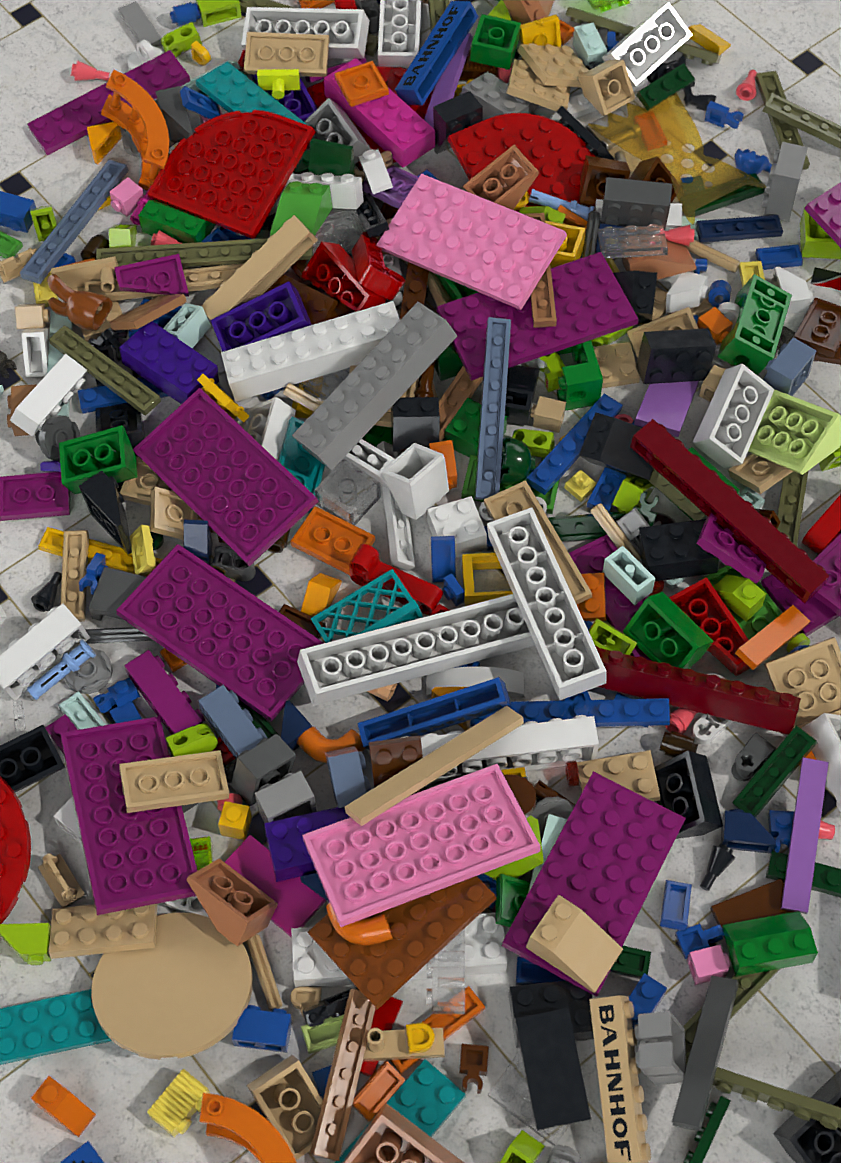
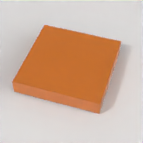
M373 61L334 73L335 80L350 107L389 95V89Z

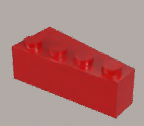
M321 241L300 276L305 280L311 281L314 286L322 288L327 294L336 297L341 303L356 312L384 304L387 300L366 289L358 282L354 261L340 244Z
M707 577L669 597L714 641L708 648V651L735 676H738L751 669L735 654L749 639Z

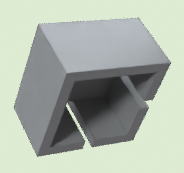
M302 771L288 773L280 781L274 784L263 785L255 792L258 810L264 823L288 818L285 813L287 811H290L293 817L317 812L315 796Z
M670 1011L638 1014V1024H635V1036L637 1041H640L639 1051H636L635 1054L637 1067L655 1085L682 1083L686 1070L684 1027Z

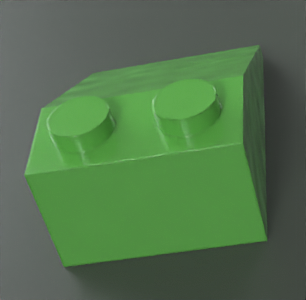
M299 181L289 182L282 192L270 236L275 234L285 221L294 215L315 236L333 209L330 185H322L321 183L304 184Z

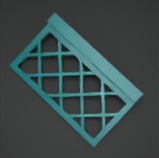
M391 569L310 619L325 643L332 642L334 634L347 638L423 618V615L416 601L413 600L394 570ZM393 578L395 581L393 591L382 589L383 583ZM375 593L373 603L361 602L363 595ZM380 594L391 596L388 606L377 604ZM396 597L406 598L409 602L401 608L393 607ZM347 605L355 606L352 616L341 614L342 608ZM359 607L371 608L368 618L357 617ZM376 609L387 611L385 617L381 620L373 619ZM327 617L334 618L331 628L321 627L319 622ZM339 619L350 621L347 631L336 629ZM355 622L366 623L363 631L359 633L352 632Z

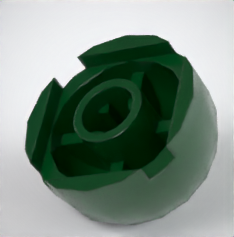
M504 437L502 448L505 449L502 452L500 484H518L528 477L529 471H534L535 457H531V450L523 441Z

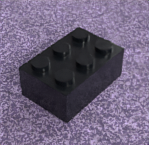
M708 328L644 332L636 368L643 384L704 381L710 372L716 343Z
M706 519L639 528L638 544L642 564L655 577V581L715 574L718 572L719 558L704 551L701 546L696 544Z
M566 980L510 987L509 1003L516 1048H520L514 1018L569 1008L575 1041L594 1039L589 1000L593 999L592 994Z

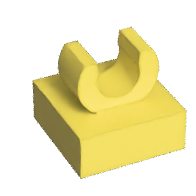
M579 470L565 483L564 488L582 502L593 492L597 483L582 470Z

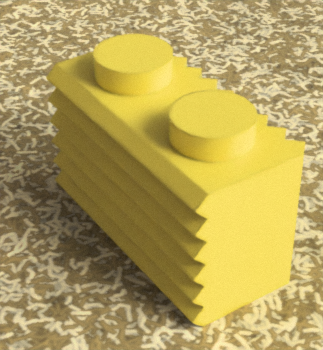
M183 1068L151 1108L148 1109L147 1113L152 1120L175 1138L178 1133L182 1135L192 1123L190 1118L196 1111L201 1112L203 1093L210 1094V1091Z

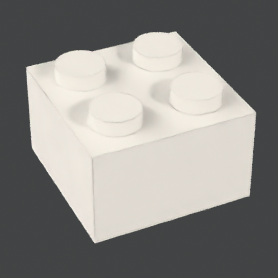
M472 496L427 509V524L432 537L455 536V558L462 556V554H470L487 548V533Z

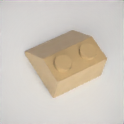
M608 60L578 76L584 97L602 116L635 100L624 60Z

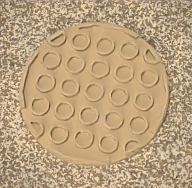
M194 913L158 915L156 948L111 952L102 955L95 969L92 981L93 1008L101 1028L122 1049H127L137 1053L140 1057L149 1059L184 1058L212 1047L228 1035L237 1025L238 1019L244 1009H247L252 993V968L244 945L241 944L237 947L234 943L230 942L217 931L209 917Z

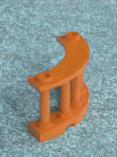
M113 69L106 84V88L114 91L113 96L108 95L101 110V115L114 121L131 134L132 140L142 159L141 178L138 185L148 191L160 170H164L167 162L169 134L166 121L157 103L143 87L128 76ZM121 97L128 101L133 106V108L125 102H123L121 100Z
M203 1093L200 1123H207V1136L219 1137L243 1146L260 1163H296L295 1157L284 1138L261 1114L234 1099Z

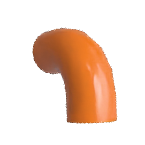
M316 727L305 730L297 740V744L306 754L314 760L326 764L325 752L355 746L358 752H363L366 749L363 747L360 735L353 729H350L338 739H328Z
M329 903L326 906L330 922L337 934L350 943L368 946L393 939L384 913L340 927L331 904Z

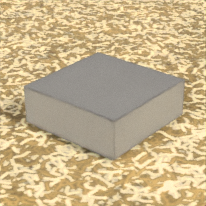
M636 507L616 521L629 541L639 535L640 527L649 526Z

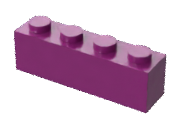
M147 650L124 665L127 676L155 714L160 716L161 722L171 735L202 724L205 721L198 708L194 710L191 707L192 701L185 691L180 692L177 688L178 682L173 674L165 672L163 669L165 665L158 655L154 657L150 650Z

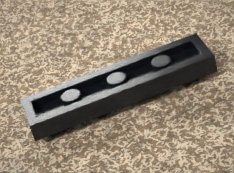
M370 193L363 195V203L358 209L353 210L369 237L381 236L385 231L389 230L387 221Z

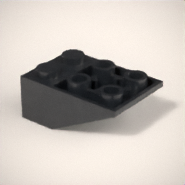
M521 365L508 368L505 403L507 422L523 425L529 424L540 371L539 368Z

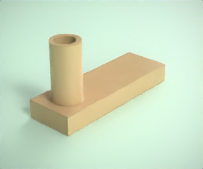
M116 256L51 268V275L56 274L70 288L84 286V282L101 280V289L109 293L114 290V279L117 278L114 267H118Z
M372 1028L367 1034L368 1042L363 1062L445 1057L443 1028H432L435 1036L434 1043L428 1051L409 1054L406 1030L381 1031L378 1028Z

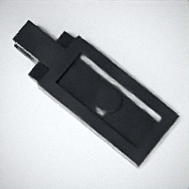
M350 989L318 1001L319 1004L302 1010L307 1026L322 1025L328 1016L339 1017L344 1015Z

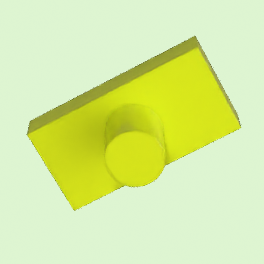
M299 69L257 70L258 86L264 91L272 90V96L275 99H282L285 90H300Z

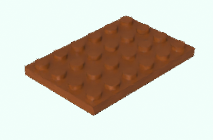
M475 876L366 917L370 918L381 913L385 914L393 939L383 943L368 946L350 943L337 934L328 914L307 933L370 1003L378 1009L497 898Z

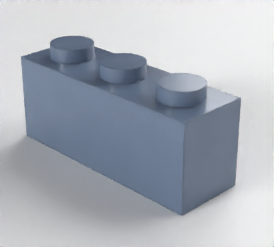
M224 685L198 700L200 711L236 760L241 752L253 749L262 739L267 738L260 727L256 729L253 725V718L246 708L242 710L238 705L239 699L232 690L228 691Z

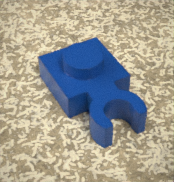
M127 678L107 688L108 693L99 694L93 699L100 712L105 713L115 704L119 708L139 698L140 695L131 679Z
M769 810V833L773 837H777L774 848L775 852H779L781 844L790 846L794 811Z

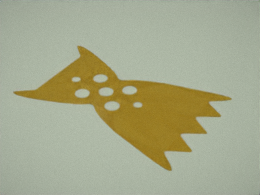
M677 93L649 111L637 105L627 103L628 118L609 113L607 114L609 127L588 123V126L597 133L643 161L657 156L661 160V156L664 154L673 156V162L664 163V165L671 172L675 194L679 203L682 204V210L686 218L692 225L695 223L696 209L744 185L766 188L762 182L749 174L703 154V144L697 127ZM669 140L671 144L666 146L663 144V141ZM684 144H691L695 147V150L692 153H686L682 150V146ZM683 159H691L694 162V166L692 168H685L681 165V161ZM706 163L712 164L715 170L711 173L704 172L702 165ZM683 174H689L693 177V182L683 183L680 177ZM709 181L712 183V186L706 187L704 183Z

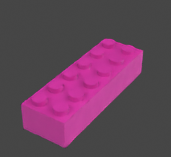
M357 58L324 77L325 96L341 106L348 117L384 151H391L392 158L403 168L435 148V129L390 88H388L389 95L353 107L349 106L335 80L334 73L361 65L362 63Z

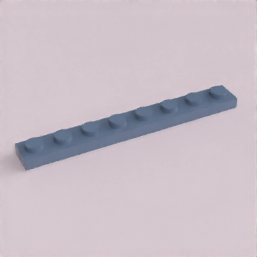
M112 160L106 162L20 271L22 279L37 284L42 283L51 271V268L56 265L108 198L109 192L128 172L126 164Z
M488 317L474 499L484 500L500 491L511 319Z

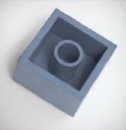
M793 337L788 344L784 343L777 358L768 362L766 366L768 372L763 380L775 390L793 396L809 377L816 350Z
M355 746L325 752L333 794L338 808L345 807L371 790L369 779H367V776H363L362 772L363 769H366L364 754L361 751L358 752Z

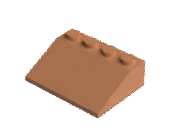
M387 1103L383 1105L343 1161V1163H464Z

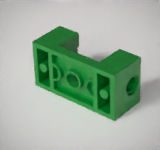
M754 274L736 295L734 303L740 307L735 327L722 340L717 357L733 366L744 364L758 376L767 366L768 362L774 359L792 294Z
M589 340L557 351L559 355L572 353L573 361L578 363L562 367L561 376L558 377L560 389L557 390V398L559 401L566 402L565 411L593 406L601 397L603 377L592 342Z

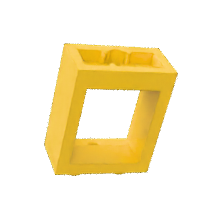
M495 552L462 554L465 606L513 594L512 591L474 592L473 570L502 569Z

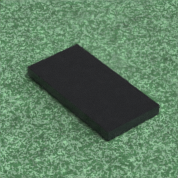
M569 1008L514 1018L536 1130L591 1120Z

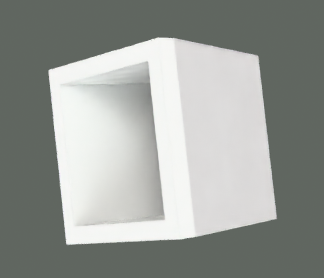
M413 443L381 471L402 514L415 520L423 516L427 509L439 502L449 492L444 455L417 443Z

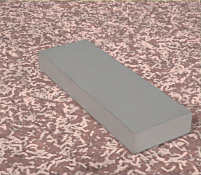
M136 1L118 8L119 14L138 42L147 40L153 47L162 45V38Z

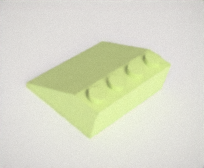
M774 390L748 452L803 475L840 448L841 415Z

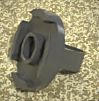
M62 415L48 418L41 426V430H38L35 434L36 442L40 446L42 453L53 461H60V442L80 437L77 424L72 422L69 417Z

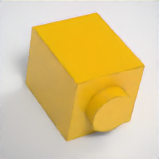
M224 802L218 823L221 836L241 840L246 839L252 819L250 806Z

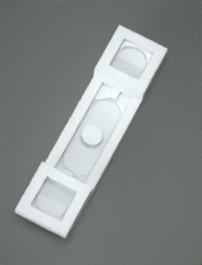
M496 667L451 668L426 675V697H431V690L434 687H470L500 677L505 683L509 697H524V673Z

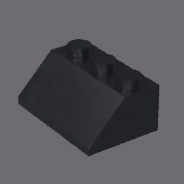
M44 725L0 745V776L15 793L65 768Z
M686 751L654 767L660 793V800L657 801V804L686 818L676 839L705 835L723 827L707 756Z

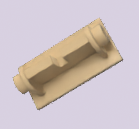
M28 248L29 250L17 254V258L12 256L5 260H0V277L3 283L21 276L20 271L35 254L36 248Z
M49 853L42 858L44 862L38 866V869L62 908L85 895L61 854L52 856Z

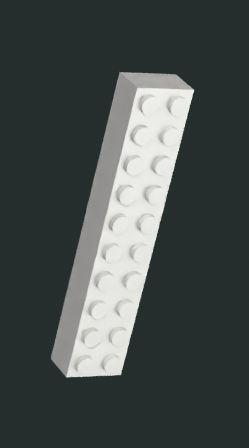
M511 594L301 649L297 663L312 705L315 706L535 646V643L516 599Z

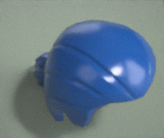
M740 148L737 149L734 156L735 165L744 176L754 173L759 174L762 171L769 172L770 174L772 164L769 163V159L766 156H759L754 151L750 152L749 149L741 151Z

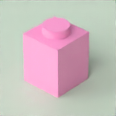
M126 178L109 192L111 197L110 203L113 209L121 212L126 217L134 212L138 200L144 197L143 189L130 178Z
M720 945L690 952L687 958L695 985L709 982L711 976L724 978L729 970L728 968H730L728 954L722 951Z

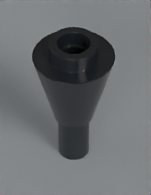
M673 60L668 63H661L646 77L647 80L653 83L659 76H663L669 67L678 63V61Z
M55 572L51 580L31 597L33 606L37 610L45 612L53 608L57 587L62 580L60 572Z
M723 844L712 846L707 874L700 885L701 888L709 891L716 877H719L736 859L732 855L733 850Z

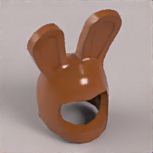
M56 274L49 275L47 280L49 288L55 295L65 301L62 302L54 297L50 298L48 303L52 311L57 315L68 317L73 324L85 330L96 331L99 329L112 309L113 304L110 298L89 291H74ZM103 303L101 311L96 314L98 307Z

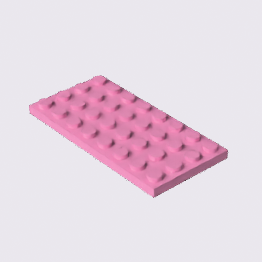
M421 174L390 222L389 230L383 233L376 246L386 253L522 310L567 237V234L562 229Z
M498 764L410 795L363 826L350 817L302 835L304 844L340 927L533 855L541 850V846Z

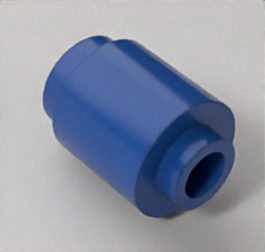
M188 2L173 6L170 17L172 23H176L179 27L190 22H196L197 19H200V12L196 3Z
M724 280L713 282L708 295L709 303L713 307L718 308L720 304L730 302V284Z

